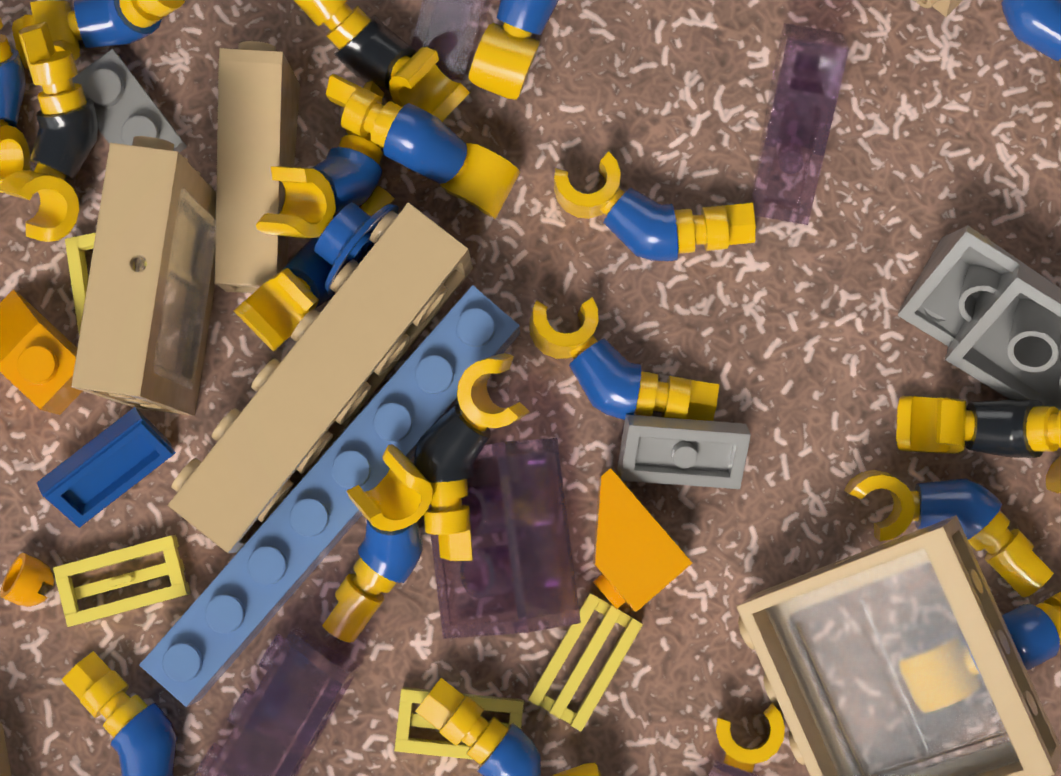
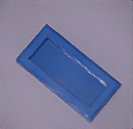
M134 407L40 479L37 485L42 496L80 528L176 452L169 440Z

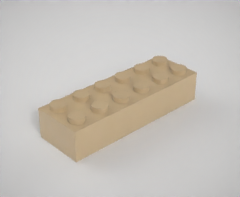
M409 202L399 214L391 210L377 224L369 239L375 245L363 260L358 263L352 259L338 273L330 287L336 294L321 312L312 309L299 322L291 335V339L296 344L282 362L274 358L260 371L251 386L257 393L243 411L240 412L237 408H234L220 421L211 436L217 443L201 462L197 458L192 459L175 478L171 487L177 493L167 506L225 552L238 553L347 429L473 269L469 249Z

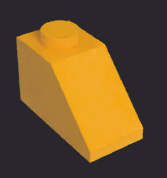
M13 289L0 302V373L40 410L61 415L82 392L71 387L77 347Z
M611 468L599 478L593 564L600 571L601 575L593 583L616 610L626 602L633 611L637 612L687 569L692 562Z

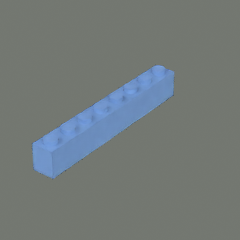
M472 285L139 666L185 707L200 701L363 515L350 500L346 491L359 485L366 492L380 483L390 469L382 459L388 445L393 444L411 460L415 454L420 437L452 407L459 405L457 398L458 382L464 371L477 361L504 353L520 335V325Z

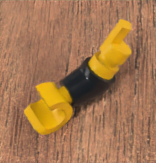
M294 0L317 27L324 23L330 29L326 36L337 47L334 55L357 77L366 81H373L376 85L390 90L392 99L397 105L403 107L410 103L429 112L443 122L470 94L461 83L452 81L440 71L436 65L439 61L437 51L428 47H421L416 52L410 45L386 27L376 15L369 18L359 6L351 9L346 3L347 0Z
M43 22L28 26L18 32L33 84L42 85L43 91L37 95L41 110L36 114L39 129L30 161L36 167L34 171L22 170L14 172L1 183L0 191L26 200H30L38 192L40 195L39 210L34 217L25 222L26 237L52 242L59 241L68 235L77 222L79 214L78 197L73 187L64 180L65 178L74 180L97 142L98 120L93 100L85 98L82 84L73 83L72 78L78 75L73 53L71 51H55L48 24Z
M502 353L477 361L468 367L458 382L457 398L459 405L452 407L419 439L414 454V466L431 483L433 489L431 507L424 514L425 532L438 535L439 553L442 559L449 561L473 560L470 508L467 505H462L461 499L468 496L467 479L474 476L473 463L491 436L489 428L510 425L530 412L520 402L508 408L499 407L492 402L487 391L488 379L492 373L497 374L510 370L514 357L511 354Z
M901 396L897 406V447L901 451L959 453L966 446V449L1003 457L1037 458L1044 451L1053 452L1057 451L1059 447L1061 448V409L1059 411L1055 406H1043L1038 400L971 401L966 408V400Z

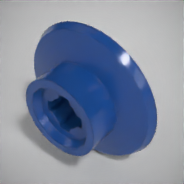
M349 203L328 224L318 239L314 252L332 265L325 282V288L329 295L335 293L330 287L342 268L352 259L360 263L375 245L369 240L373 230L388 212L393 210L398 213L399 207L397 205H385L374 215L370 216L354 203Z

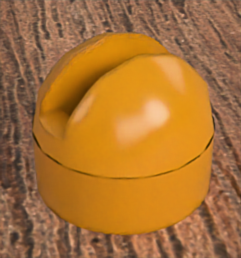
M21 553L5 576L0 597L20 606L31 607L39 605L48 597L39 594L38 591L42 583L54 586L53 573L49 566L41 560L26 553Z

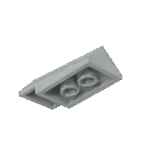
M968 225L943 236L901 306L898 316L947 345L946 361L1008 399L1038 400L1043 406H1055L1060 411L1061 288Z

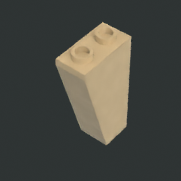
M257 41L241 42L238 44V49L220 48L215 284L225 292L254 293L263 283L281 272L288 262L289 236L265 234L257 230L256 223L263 214H280L283 208L285 187L282 182L272 180L271 166L294 167L300 84L284 53L276 51V47L271 44Z

